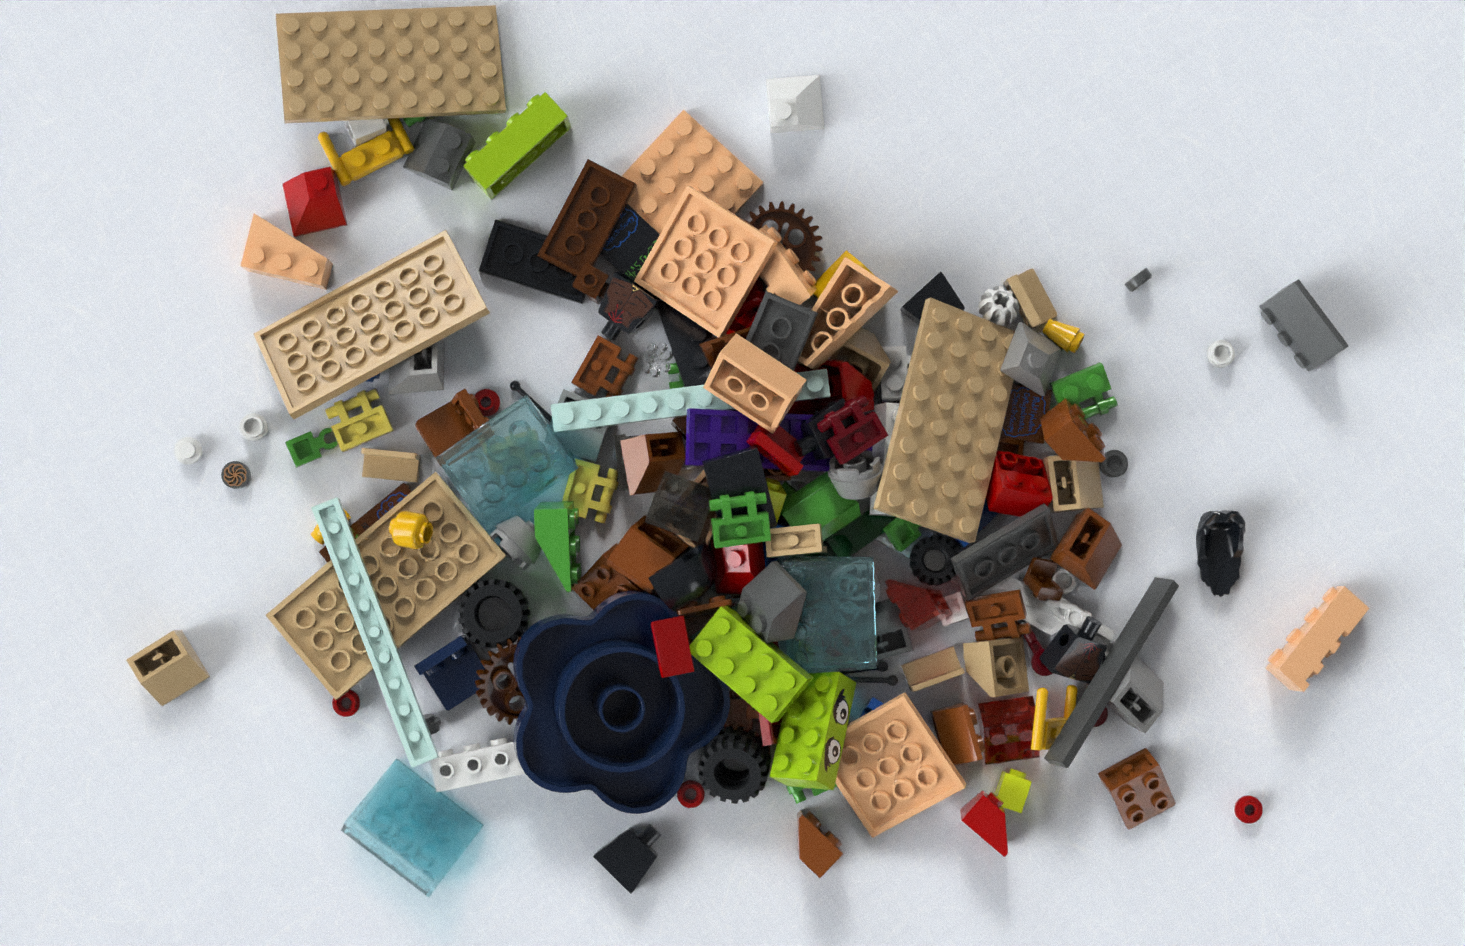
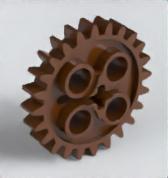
M781 201L778 209H775L774 204L769 202V210L765 211L760 205L759 215L751 211L749 212L752 221L746 222L758 230L767 222L774 221L778 225L777 232L781 236L784 223H788L789 226L783 238L786 250L790 248L799 259L797 264L803 271H816L811 264L813 261L821 262V259L815 256V252L823 251L822 247L816 246V242L821 241L823 237L814 236V232L819 229V226L810 227L809 224L812 222L813 217L809 216L804 219L805 209L802 208L798 213H795V204L792 203L787 210L785 209L784 202ZM794 230L803 232L804 240L799 245H793L789 242V235ZM763 281V288H766L767 285Z
M510 639L507 640L506 648L497 644L499 652L496 654L488 651L491 659L490 661L481 660L485 670L480 669L476 671L481 679L475 681V685L479 688L476 694L481 699L482 707L487 708L486 711L489 716L495 714L498 722L502 721L505 717L508 725H511L514 719L517 721L525 705L524 696L508 667V663H513L517 644L514 645ZM507 674L503 681H496L500 675ZM520 696L516 702L509 703L513 697Z

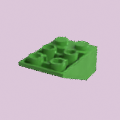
M574 501L540 502L534 509L535 538L565 590L571 592L582 577L581 563H576L577 552H580V536H575L576 525H579V509L574 508Z

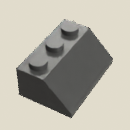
M1299 279L1284 287L1259 306L1262 310L1261 315L1269 325L1273 324L1277 329L1279 340L1284 346H1289L1295 353L1294 359L1302 369L1306 368L1307 371H1311L1349 346Z

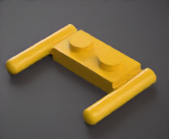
M399 118L388 119L393 131L390 132L389 130L342 154L341 157H339L328 133L321 132L318 134V139L341 186H346L351 181H356L402 158L404 154H410L415 150Z
M1068 685L1066 688L1064 716L1046 719L1048 690L1046 688H1039L1037 690L1031 749H1050L1076 707L1078 688L1075 685Z

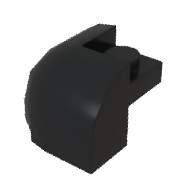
M704 541L682 554L675 561L653 573L649 580L668 608L673 612H677V610L699 599L713 586L717 577V563Z

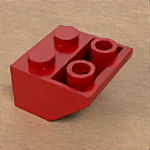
M997 450L986 494L989 511L1021 517L1043 503L1048 507L1053 499L1043 460Z

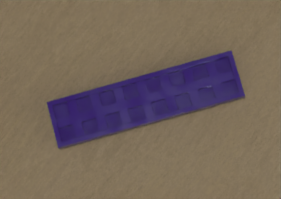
M687 409L685 465L703 466L702 461L751 447L746 441L759 424L739 411ZM787 413L779 426L798 440L804 437L800 425L813 415ZM810 452L800 462L804 465L801 471L828 472L830 469L829 462L832 457L816 460L813 453ZM759 453L763 469L780 470Z

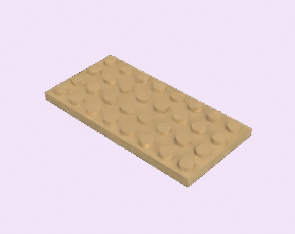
M496 5L276 14L284 123L505 113L506 111Z
M444 230L254 333V337L289 415L294 420L490 314L448 232Z
M928 298L925 300L873 509L967 543L975 542L1014 381L1013 378L1001 372L1000 369L1015 331L1001 325H996V323L936 299Z
M437 472L433 473L355 539L397 649L507 557ZM401 511L424 514L432 524V538L421 549L401 547L394 543L392 535L389 533V525L391 520L396 518ZM332 560L266 614L271 623L335 700L340 699L374 670Z

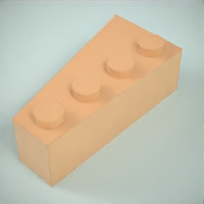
M845 257L811 309L817 312L818 316L799 361L807 367L817 370L898 291Z
M1345 586L1331 587L1323 595L1322 599L1324 602L1318 609L1314 607L1304 617L1306 622L1300 629L1295 628L1286 637L1288 643L1281 650L1278 648L1269 656L1268 661L1270 663L1266 666V669L1289 690L1304 692L1310 685L1306 682L1307 678L1312 677L1314 674L1317 675L1324 667L1321 660L1334 654L1340 647V636H1348L1369 610V607Z

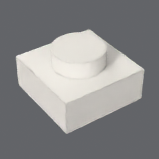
M961 591L935 600L943 626L969 619L965 598L962 596Z

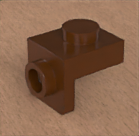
M585 263L573 282V287L586 294L591 301L599 305L604 298L611 278L606 273Z
M1034 557L1022 580L1033 592L1032 595L1042 601H1048V599L1060 601L1064 593L1052 579L1057 568V563L1052 560Z

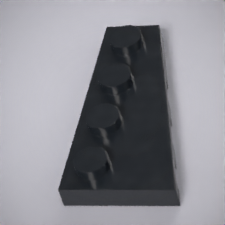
M663 302L657 311L684 387L704 385L711 372V368L699 344L713 340L712 333L666 302Z

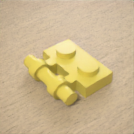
M376 388L368 392L365 390L358 392L356 397L344 402L339 400L334 403V406L325 409L329 419L339 416L341 420L340 423L331 427L342 452L394 431L384 406L380 405L376 408L371 406L372 401L380 398ZM362 406L364 413L352 418L349 417L348 411Z
M574 458L562 501H574V508L579 509V517L585 519L587 518L589 508L597 510L594 521L605 524L607 514L611 513L612 506L610 503L613 492L618 488L619 482H617L619 471L609 468L606 478L599 477L601 465ZM596 485L603 486L600 502L592 500Z

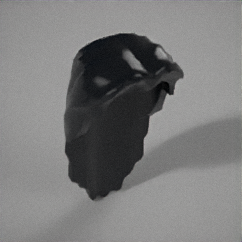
M1209 511L1203 513L1198 523L1196 533L1197 564L1200 568L1201 580L1210 587L1214 596L1219 595L1222 597L1224 594H1230V588L1240 578L1239 568L1241 566V555L1244 551L1243 537L1246 530L1245 520L1238 511Z

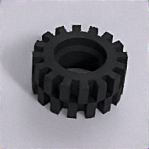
M933 534L932 536L924 537L914 545L909 556V566L913 571L912 574L920 582L927 583L930 586H938L948 582L955 576L951 558L959 554V549L954 546L955 543L952 540L949 541L945 536ZM939 550L943 553L945 565L941 570L932 571L926 567L924 557L928 551Z

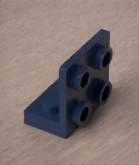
M465 635L459 636L414 665L419 675L425 676L447 711L476 694L479 688L475 685V681L481 679L476 671L480 669L485 670L480 658Z

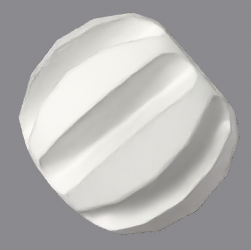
M995 286L993 290L988 289L981 296L978 308L979 313L984 315L983 319L996 323V325L1004 326L1005 324L1009 325L1017 317L1019 303L1014 298V293L1011 290L1006 291L1003 286Z

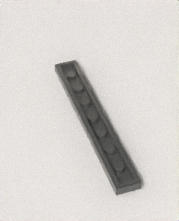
M1154 578L1044 757L1048 763L1069 768L1178 589L1179 585L1174 580Z

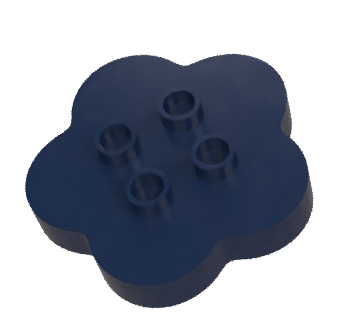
M644 591L620 592L604 600L588 616L581 617L566 614L550 616L533 624L522 635L514 653L513 669L517 685L524 696L525 705L516 721L513 743L516 757L523 771L540 787L559 793L591 790L603 802L618 811L631 814L651 812L662 807L675 796L684 780L689 755L708 744L723 728L730 709L728 686L694 656L691 655L694 672L665 678L661 677L651 622L679 617L676 612L668 608L661 598Z

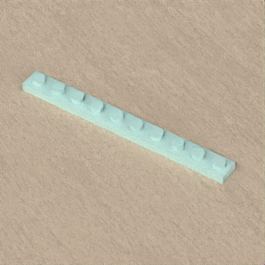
M827 369L797 372L807 381L795 402L830 397ZM704 385L551 404L555 433L687 416V409L689 408L736 409L704 389Z
M336 497L311 507L411 768L438 758L439 754L340 499Z

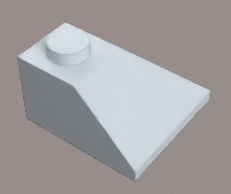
M820 75L766 79L770 134L824 129Z

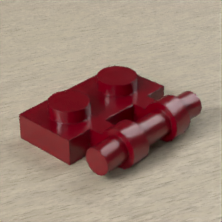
M864 395L857 399L851 398L844 403V407L836 412L831 411L827 413L824 419L817 423V427L822 433L830 428L833 430L835 435L826 441L840 465L845 464L889 436L875 411L865 416L862 408L868 405V400ZM852 416L855 423L845 428L841 421Z

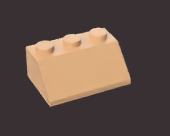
M736 333L719 353L703 388L773 434L794 404L807 380Z

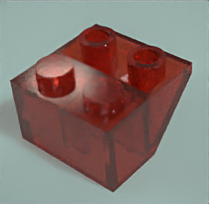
M888 579L885 581L888 587L886 589L888 598L893 604L896 603L901 611L899 613L900 620L911 631L926 630L953 614L939 589L904 579Z
M1033 696L978 703V722L980 735L985 746V752H983L985 765L1040 757V750L1031 749L1035 714Z

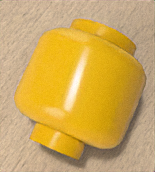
M401 511L396 518L391 520L389 533L392 535L396 545L411 549H421L430 542L433 526L424 514Z

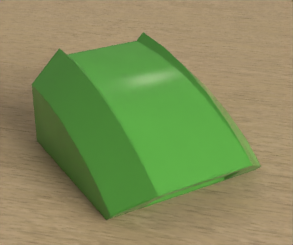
M828 472L823 473L785 499L781 510L782 515L790 526L821 524L823 541L861 515L859 502L840 497L828 476Z

